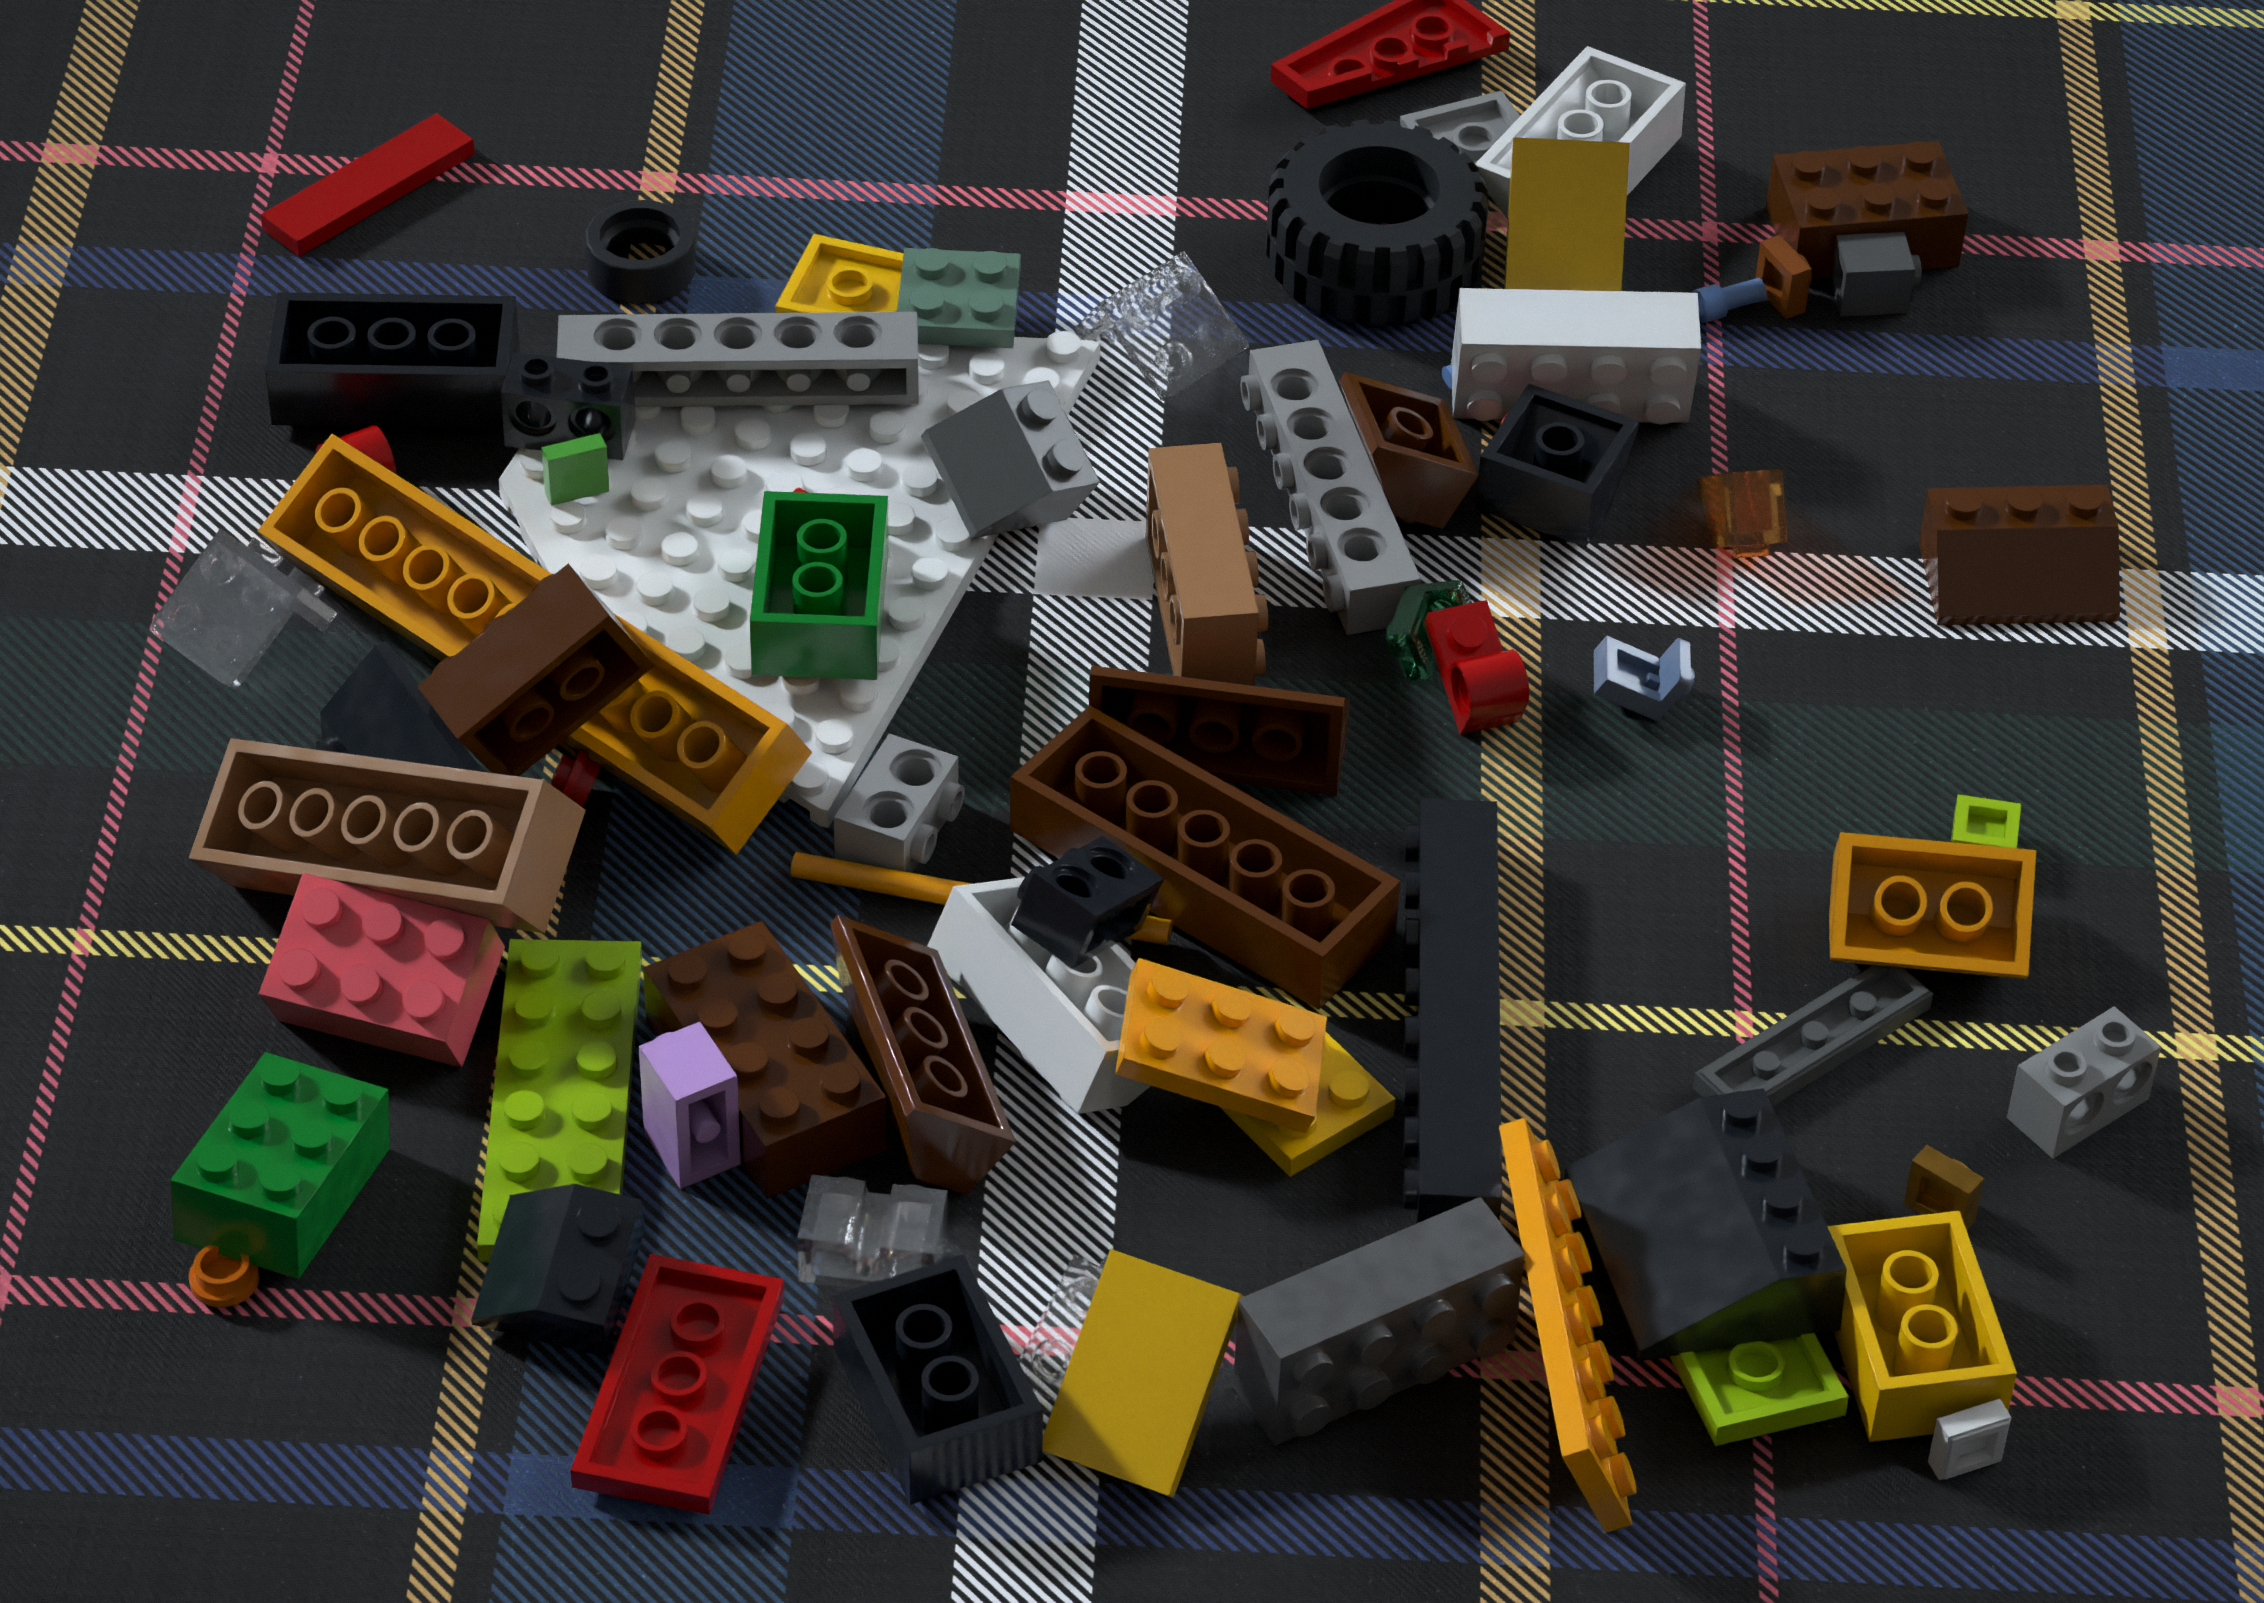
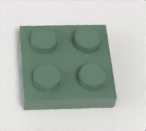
M904 248L897 312H917L918 344L1013 348L1021 254L999 253L995 251L977 252L940 250L936 248Z

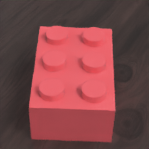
M303 873L261 985L259 995L278 1021L463 1068L505 946L489 919Z

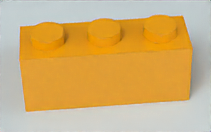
M1840 832L1833 856L1829 909L1830 961L2027 979L2029 973L2036 850Z

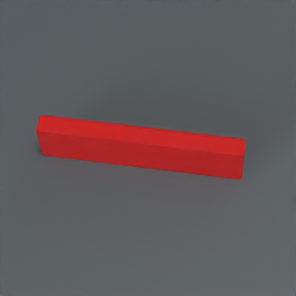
M436 113L260 214L262 230L300 257L475 155L474 139Z

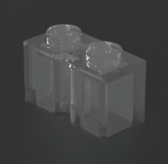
M811 1175L797 1237L799 1282L857 1288L942 1261L947 1239V1190L925 1188L919 1185L893 1184L891 1195L868 1192L866 1181L855 1178Z

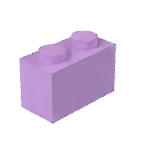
M701 1022L675 1032L662 1034L656 1039L640 1045L639 1060L644 1135L680 1189L740 1165L737 1075Z

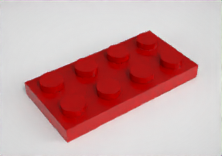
M650 1254L571 1467L572 1488L710 1515L785 1297L784 1279Z

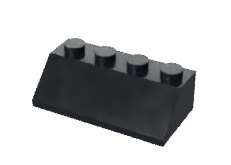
M387 641L377 644L371 649L320 712L322 739L316 742V750L483 772L465 746L457 740L417 687L419 684Z

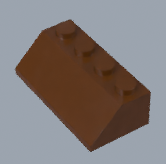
M1091 665L1089 674V706L1094 707L1226 782L1337 796L1347 741L1350 698Z
M837 915L830 923L840 985L851 1011L852 1023L859 1031L868 1054L870 1069L886 1096V1103L889 1108L888 1115L896 1126L908 1157V1166L916 1179L929 1186L938 1185L967 1195L1016 1143V1140L939 952L936 949Z

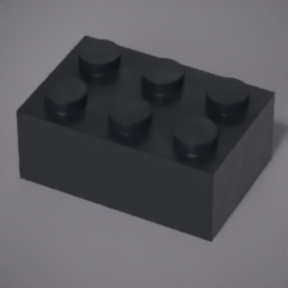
M964 1255L832 1295L835 1352L910 1505L1042 1462L1043 1408Z

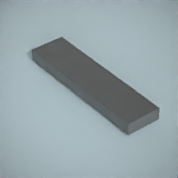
M1870 965L1697 1071L1694 1075L1693 1089L1702 1097L1764 1088L1773 1107L1931 1008L1933 993L1904 968Z

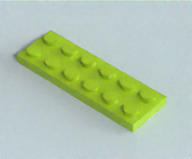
M510 939L477 1239L479 1262L489 1263L510 1195L570 1184H578L622 1195L642 966L641 941Z

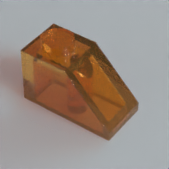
M1782 469L1722 473L1697 478L1698 493L1715 548L1733 547L1734 559L1770 556L1769 544L1787 542Z

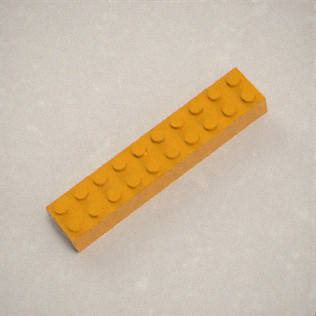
M334 434L329 436L257 530L288 562L439 661H443L460 652L482 634L485 626L490 621L508 613L530 595L534 587L543 578L552 574ZM615 614L655 666L563 740V742L577 751L579 748L588 751L589 759L600 763L601 767L737 855L812 754L811 750L787 723Z

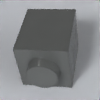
M1905 232L1836 235L1830 282L1840 317L1908 314L1912 290H1918L1921 286L1922 270L1919 256L1911 255Z

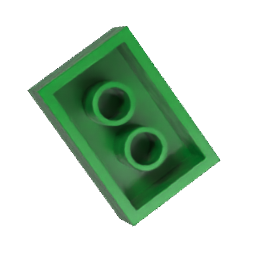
M764 491L750 613L751 675L877 680L889 552L888 496Z
M265 1052L170 1180L174 1240L200 1249L213 1245L219 1247L218 1254L242 1261L240 1254L249 1256L250 1264L299 1279L390 1149L388 1089Z

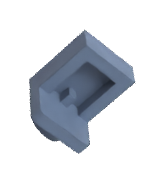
M1607 635L1594 649V695L1604 698L1614 705L1623 706L1655 721H1659L1675 702L1683 701L1692 688L1695 672L1691 668L1690 642L1681 638H1677L1660 658Z

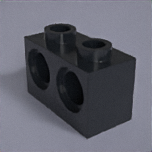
M514 353L501 390L505 446L542 451V447L600 433L607 446V458L623 460L636 421L633 366Z
M1101 836L1079 849L1076 847L1070 848L1060 859L1045 867L1039 865L1033 868L1024 878L1018 889L1017 897L1021 900V903L1011 925L1073 969L1140 931L1164 878L1106 837Z

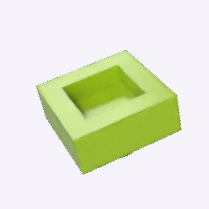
M1958 794L1954 810L1951 842L2017 848L2021 804Z

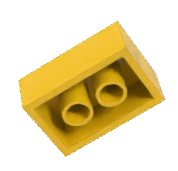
M1960 1211L1827 1226L1847 1269L1841 1330L1833 1332L1869 1442L1934 1434L1938 1418L1999 1398L2007 1411H2009L2017 1372Z

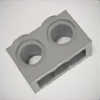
M888 734L834 816L835 859L911 873L918 863L926 864L935 849L939 830L946 820L950 822L955 820L964 800L965 788L963 785L958 784V756Z
M2114 1006L2018 1065L2007 1119L2054 1159L2149 1099L2161 1046Z

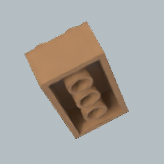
M1222 443L1148 448L1145 538L1173 676L1255 686V676H1265L1266 671L1264 644L1262 639H1258V632L1268 630V608L1265 594H1255L1254 588H1258L1259 583L1257 556L1255 551H1245L1244 546L1249 544L1247 511L1245 508L1236 509L1235 503H1239L1240 500L1238 471L1236 467L1226 466Z

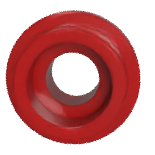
M579 748L574 759L562 755L550 785L583 807L601 764L588 759L589 752Z

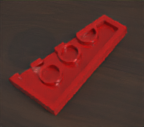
M1394 0L1272 63L1270 82L1303 107L1309 109L1509 50L1510 32L1466 0Z

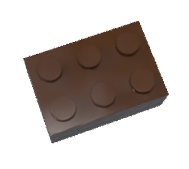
M1915 141L1906 144L1870 147L1857 146L1846 149L1773 154L1766 209L1776 236L1780 235L1798 254L1805 257L1812 268V279L1830 278L1836 235L1905 232L1911 255H1918L1920 258L1921 270L1959 267L1968 211L1939 141Z
M568 563L557 573L543 578L534 587L532 593L508 613L490 621L485 626L482 634L460 652L441 661L434 668L432 674L417 687L457 740L491 773L519 777L655 665L615 614Z

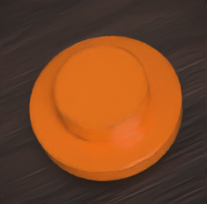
M208 1245L196 1255L189 1271V1284L192 1294L203 1304L213 1307H229L248 1299L255 1292L259 1284L258 1266L250 1264V1259L247 1255L240 1254L242 1261L218 1254L219 1247Z

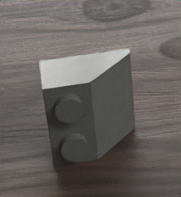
M1049 380L1000 389L926 429L921 435L971 539L1067 520L1100 483Z

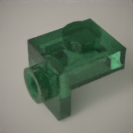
M1452 580L1405 586L1393 621H1390L1387 626L1386 640L1391 655L1398 658L1408 681L1432 678L1437 662L1424 620L1429 612L1472 603L1463 582Z

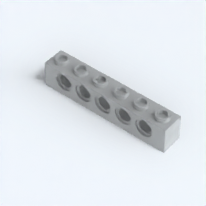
M917 312L558 315L557 358L633 366L635 407L919 404Z
M1319 340L1250 350L1249 375L1242 376L1240 382L1243 404L1247 411H1255L1259 443L1263 450H1271L1273 455V472L1279 490L1287 489L1290 496L1289 509L1293 526L1296 530H1304L1309 565L1313 571H1321L1324 599L1329 612L1338 613L1347 635L1416 624L1418 621L1421 577Z

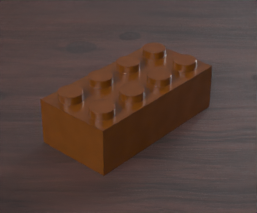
M763 921L643 967L646 1021L656 1036L675 1032L701 1022L736 1073L741 1162L766 1199L887 1150L885 1094Z

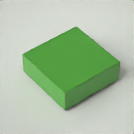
M600 433L542 447L544 488L551 506L609 492L607 446Z

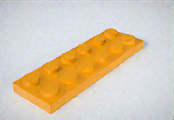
M1524 1117L1499 1125L1522 1250L1525 1254L1524 1261L1562 1458L1604 1532L1607 1533L1632 1525L1627 1496L1637 1493L1636 1483L1625 1453L1618 1454L1615 1439L1625 1436V1428L1614 1397L1606 1396L1604 1383L1613 1381L1614 1374L1603 1342L1601 1340L1595 1341L1593 1328L1603 1325V1320L1592 1287L1590 1285L1584 1286L1582 1274L1592 1271V1265L1581 1233H1574L1572 1220L1581 1218L1579 1202L1569 1179L1558 1181L1560 1179V1170L1550 1142L1548 1140L1538 1142Z

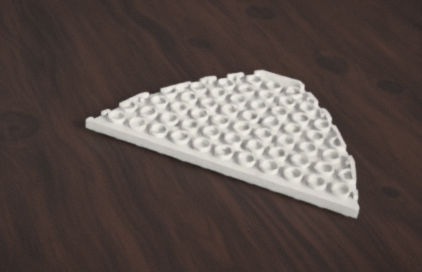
M1058 331L1049 335L1048 338L1014 337L1013 348L918 344L919 404L635 407L636 421L624 459L607 458L609 492L551 506L544 488L542 451L519 448L499 478L500 497L508 512L512 511L518 521L521 536L537 565L555 574L569 563L614 614L790 726L811 750L812 754L778 800L785 803L792 799L810 811L811 821L819 826L829 828L834 820V816L845 801L999 535L998 533L971 539L921 435L926 429L1000 389L1047 380L1050 381L1068 416L1100 361V342L1080 340L1072 332ZM796 488H802L809 493L888 496L889 552L877 680L751 675L750 613L764 491L793 492Z

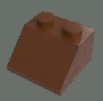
M1345 371L1339 381L1356 429L1393 515L1409 524L1420 522L1443 529L1479 475L1446 401Z

